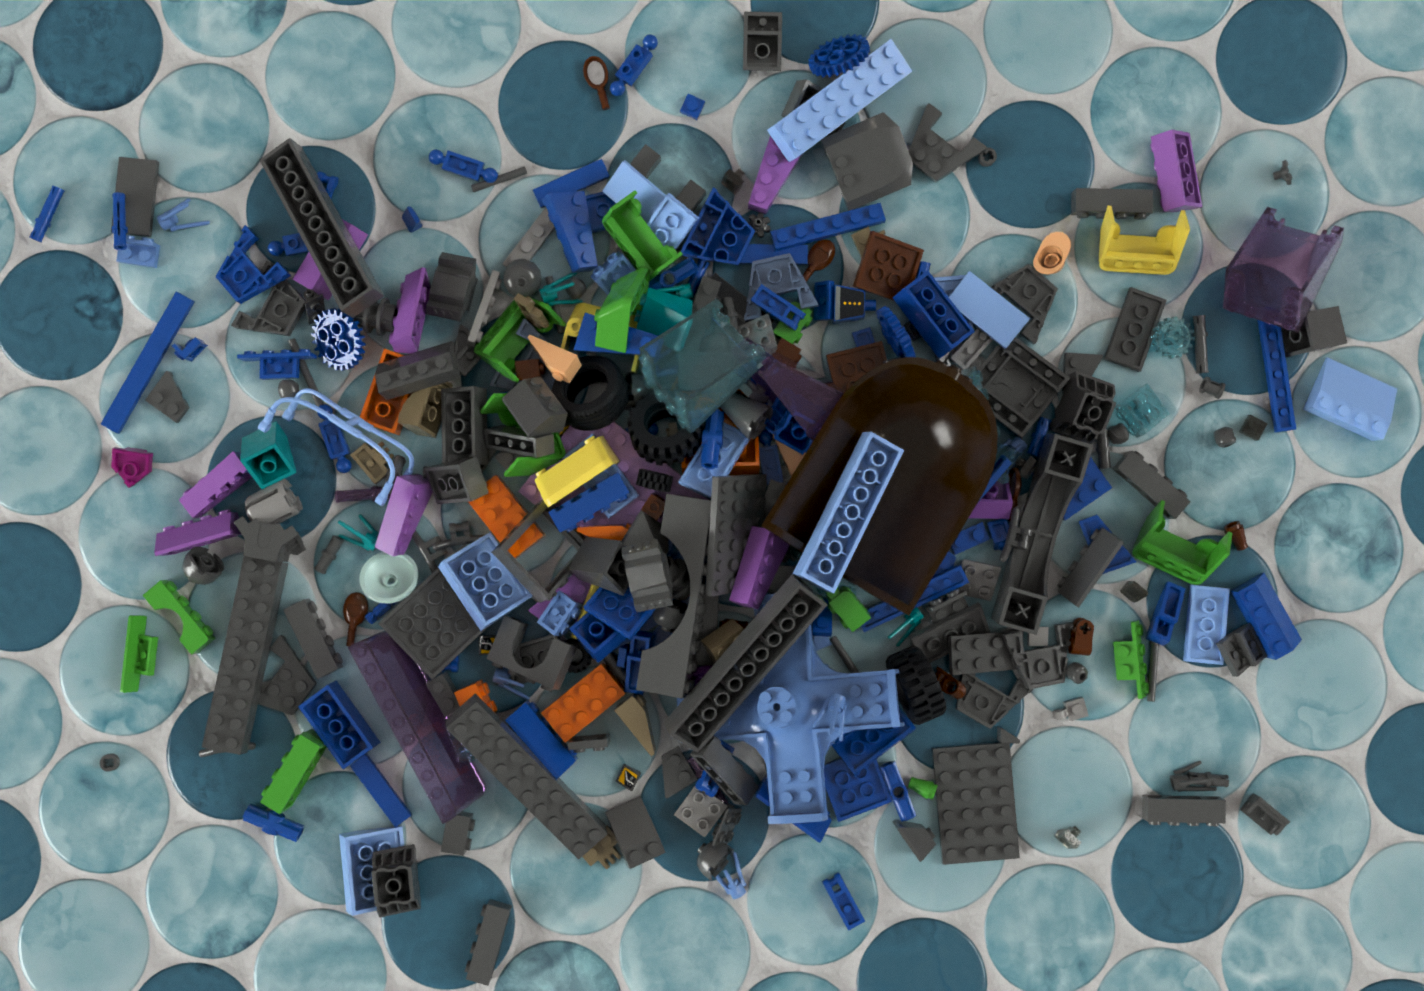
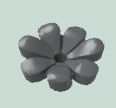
M1287 160L1282 161L1280 171L1274 172L1273 176L1274 180L1283 178L1287 185H1291L1292 175L1288 173Z
M758 213L757 217L751 214L749 216L751 222H748L755 230L754 235L757 233L759 238L764 237V231L769 232L771 230L767 225L770 223L769 217L763 218V213Z
M789 545L782 562L786 563L789 559L793 562L799 561L801 552Z

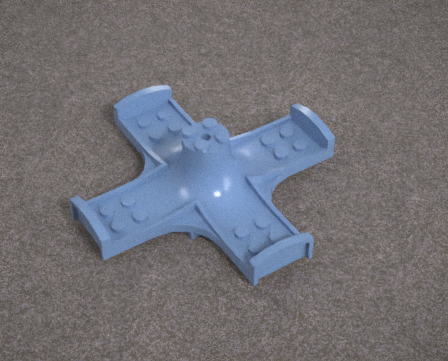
M774 594L765 595L759 609H754L755 616ZM811 625L714 734L720 740L731 739L746 742L756 748L765 760L770 803L768 824L807 823L828 820L824 778L825 756L831 744H835V740L839 738L840 714H837L832 736L828 735L833 713L828 710L829 707L818 725L813 727V724L824 706L825 699H830L832 693L846 698L845 705L847 707L845 711L844 733L862 729L905 726L904 722H900L896 683V674H900L899 670L891 669L861 673L835 671L828 667V664H824L817 655L812 639ZM677 698V706L684 698Z

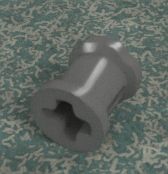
M1206 376L1200 385L1199 392H1206L1219 399L1225 390L1226 384L1212 381L1210 377Z

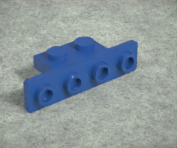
M299 349V352L280 350V353L264 350L262 354H256L254 351H244V354H237V359L246 362L260 361V379L262 380L299 379V361L317 359V355L311 353L309 349Z

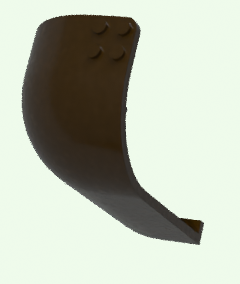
M905 357L877 366L859 378L839 399L766 517L762 527L803 553L862 432L871 431L903 449L904 452L842 578L909 616L980 500L990 480L996 460L998 444L996 419L990 403L983 393L972 384L973 380L961 374V369L954 365L948 367L939 360L933 362L919 357Z

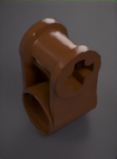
M1076 618L1072 622L1073 630H1071L1069 639L1071 644L1068 646V651L1070 654L1090 656L1094 625L1091 621L1084 618ZM1086 625L1085 629H1080V626Z
M937 666L935 674L941 690L954 699L963 698L966 693L965 685ZM957 685L956 690L952 692L953 687Z

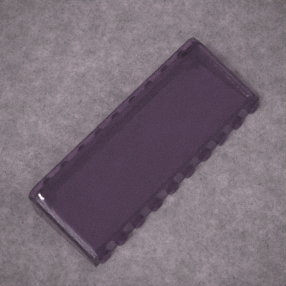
M385 630L349 646L348 649L442 824L452 820L484 795L486 784L467 749L446 729L445 720L449 715L444 717L426 685L430 681L427 674Z

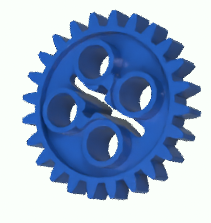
M848 34L844 38L842 36L838 39L833 38L831 42L826 41V45H820V49L814 50V54H810L811 58L808 59V64L813 75L816 74L817 77L821 75L824 78L828 75L830 78L833 74H836V76L842 72L845 74L846 70H853L854 66H860L859 62H865V58L869 57L870 46L868 40H866V37H862V35L856 36V34L851 37Z
M886 306L876 310L877 319L882 327L881 332L887 343L891 345L896 356H901V358L916 357L914 348L911 345L910 336L904 326H901L899 319L893 314L892 310Z
M340 308L322 311L321 314L317 315L318 319H314L316 325L312 326V329L315 330V333H311L315 337L312 343L317 345L314 351L319 350L318 358L323 357V363H328L329 368L334 367L335 370L340 369L341 371L354 368L355 365L359 364L358 361L363 359L360 354L365 353L364 349H362V346H366V343L362 342L365 336L360 334L363 328H358L359 321L354 322V318L342 312Z

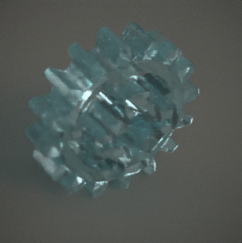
M1176 316L1171 317V319L1168 317L1164 319V322L1160 321L1157 323L1159 327L1153 328L1156 335H1152L1151 338L1155 339L1156 342H1153L1152 346L1157 345L1156 352L1162 351V357L1168 355L1169 359L1182 357V354L1188 353L1187 348L1193 347L1190 341L1195 340V338L1190 337V334L1194 330L1188 329L1190 323L1183 324V318L1178 320Z

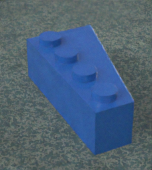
M619 472L548 513L559 532L561 533L566 530L568 533L577 528L576 523L581 520L586 523L593 519V513L599 510L603 513L612 508L610 506L612 502L617 500L620 503L627 499V494L630 491Z

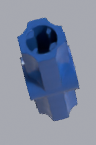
M690 256L649 282V288L657 290L673 287L698 272L697 264ZM667 273L673 275V283H670L666 280Z
M719 409L707 411L706 426L702 434L701 467L706 469L718 468L720 449L723 446L724 412Z
M889 761L879 767L901 822L913 819L917 815L896 762ZM896 787H902L903 791L900 795L893 794Z
M253 804L248 806L243 815V821L262 828L263 832L270 835H280L295 842L299 840L304 830V825L285 818L283 813L278 814L273 810L268 811Z

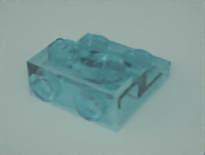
M1148 383L1141 386L1115 406L1117 417L1125 421L1128 425V432L1137 438L1149 432L1170 414Z

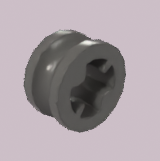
M987 148L985 152L979 154L978 161L982 166L989 167L995 162L997 154L994 149ZM987 153L991 155L990 158L992 157V160L989 159L988 162L983 157Z
M116 754L104 755L100 760V767L106 772L116 770L120 765V759ZM112 758L114 760V762H112L114 763V766L111 765L108 767L106 765V763H108L106 762V759L109 760Z

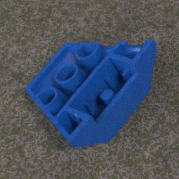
M713 187L698 215L699 219L681 249L682 256L739 265L755 230Z

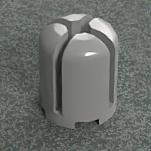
M283 479L248 496L245 500V510L249 520L252 521L256 518L260 522L276 525L301 513L300 510L303 509L299 496L295 497L292 490L289 489L292 486L289 481Z

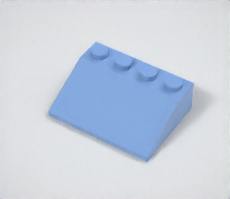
M1327 357L1303 410L1369 440H1383L1392 420L1397 388Z
M491 532L444 559L438 566L480 631L533 597L491 553L498 545Z
M402 826L358 830L339 834L346 912L354 916L377 911L372 881L373 852L404 846Z

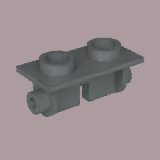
M307 289L304 292V298L306 299L305 307L308 324L310 325L314 323V319H318L317 315L325 310L323 294L317 296L313 290Z

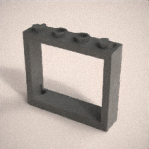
M543 499L528 512L491 552L539 603L545 600L550 601L557 595L556 590L559 587L562 588L569 581L567 579L570 574L573 575L569 567L576 556L575 554L544 589L508 552V549L542 513L556 527L548 512L557 507L553 505L548 508ZM577 528L568 533L566 530L562 531L561 534L578 551L585 539L584 535L577 532Z

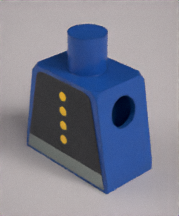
M834 285L832 324L860 321L865 318V311H876V300H866L865 290Z

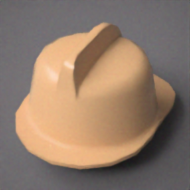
M1053 232L1044 238L1033 260L1036 271L1041 274L1050 275L1059 272L1064 267L1071 248V241L1068 235L1063 232Z

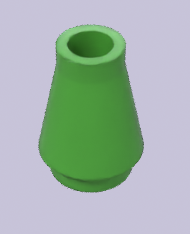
M911 777L908 788L925 799L929 798L932 800L938 785L933 784V781Z

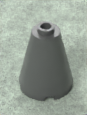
M731 390L722 392L718 398V406L749 440L757 438L767 426L764 424L766 419L770 420L773 414V408L769 405Z

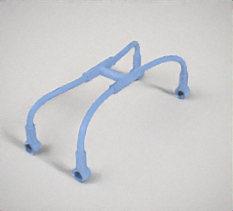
M311 388L300 390L295 397H284L277 400L268 409L264 419L258 425L259 430L264 433L268 432L271 428V421L276 413V408L282 403L291 402L282 415V418L288 422L294 418L295 410L298 404H301L324 415L329 421L353 436L364 440L386 459L390 468L389 480L386 481L383 489L375 499V503L383 506L387 501L388 494L393 486L395 478L393 461L378 444L353 426L357 424L368 432H373L403 450L409 458V467L406 468L403 475H412L414 457L408 448L392 437L375 429L372 424L356 414L340 407L322 393ZM304 393H311L338 410L341 415L349 420L344 421L333 413L330 414L320 407L300 399V397Z

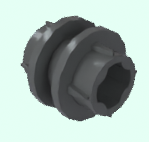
M384 297L380 303L375 302L355 316L354 322L359 321L358 326L363 327V331L367 334H370L373 328H376L377 334L383 336L386 332L394 331L393 318L397 316V306L390 304L389 298Z
M668 556V564L674 585L672 588V598L680 602L690 596L689 572L684 560L673 559Z

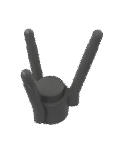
M1197 761L1180 770L1173 771L1174 775H1170V782L1173 790H1178V792L1216 791V787L1190 786V784L1215 781L1216 778L1189 780L1187 774H1182L1202 763Z

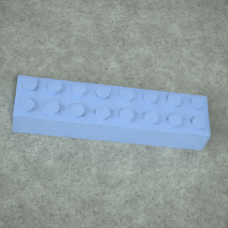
M892 39L870 53L869 57L865 58V62H859L860 66H854L853 70H847L845 74L843 73L767 129L788 162L799 157L912 72Z
M871 431L862 432L793 572L794 575L826 592L835 593L904 452L903 449Z

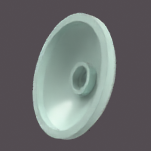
M381 552L372 556L364 564L359 578L361 588L368 598L378 603L388 604L401 601L409 596L418 583L419 573L416 563L407 554L391 556Z

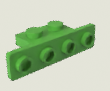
M129 615L120 687V692L123 693L138 692L140 674L154 675L158 637L145 635L147 620L145 615Z
M1134 620L1131 622L1132 640L1113 642L1117 680H1136L1138 699H1143L1149 693L1148 682H1145L1147 665L1143 662L1145 645L1141 641L1143 626L1139 620Z

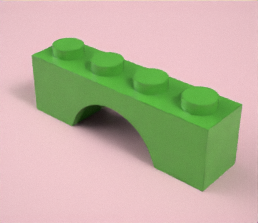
M160 580L143 594V597L154 610L168 608L180 616L183 622V632L179 640L191 655L199 653L216 639L213 635V630L201 621V615L191 609L187 598L177 592V586L172 581Z

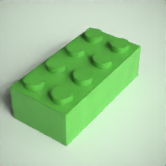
M312 729L296 735L291 743L293 745L291 751H287L281 760L283 762L281 768H277L271 777L273 779L270 786L267 785L261 793L263 798L260 803L278 814L285 812L293 806L327 748L316 731Z

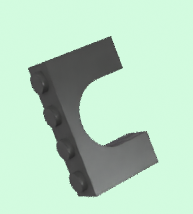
M645 144L630 165L648 179L661 162V156ZM690 180L676 199L693 212L706 196V191L693 180Z
M504 616L487 659L492 661V665L495 667L509 669L508 673L519 676L520 674L524 676V680L529 683L535 684L537 682L542 684L541 688L550 692H552V689L560 690L578 646L562 639L554 638L544 661L540 665L530 668L520 657V644L529 624L514 617Z

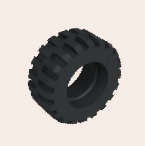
M654 390L650 395L648 393L643 395L642 400L638 399L634 404L635 408L632 407L629 412L630 417H628L627 424L632 446L637 451V454L641 458L645 457V460L649 463L655 461L656 465L663 466V463L671 466L677 461L682 463L684 458H690L694 455L693 450L697 451L700 447V442H702L704 428L700 409L695 400H692L686 393L682 395L679 390ZM672 417L684 423L676 434L669 437H657L648 432L651 425L662 418Z
M910 646L889 655L885 661L887 670H899L900 674H896L898 700L911 722L921 725L942 716L946 711L944 695L936 674L922 650L917 646Z

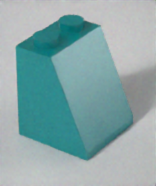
M648 287L646 294H642L639 305H642L641 310H637L634 321L637 322L636 329L662 337L664 345L680 352L692 320V300Z
M277 421L272 423L271 428L266 433L257 430L242 438L240 461L261 489L296 473L287 435Z

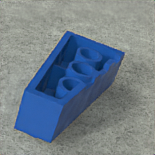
M585 191L548 193L542 199V202L548 210L550 221L554 224L557 238L562 243L563 252L572 273L592 271L598 264Z
M584 314L574 351L657 357L663 338L629 327L626 353L596 347L597 321L594 320L595 315Z

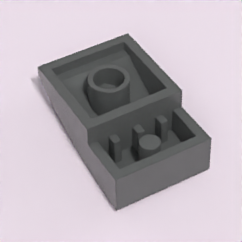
M744 11L743 71H781L782 12Z

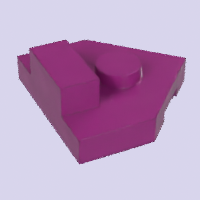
M130 447L112 448L111 467L123 478L128 488H131L152 472L153 453Z

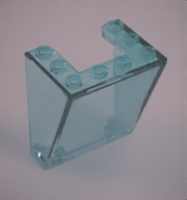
M715 299L639 348L641 356L639 360L643 367L641 371L644 375V384L648 389H653L658 401L665 403L668 412L671 415H675L678 418L679 425L683 429L686 428L690 434L766 363L765 350L760 344L756 346L752 343L750 345L730 324L729 316L720 312L723 304L718 299Z

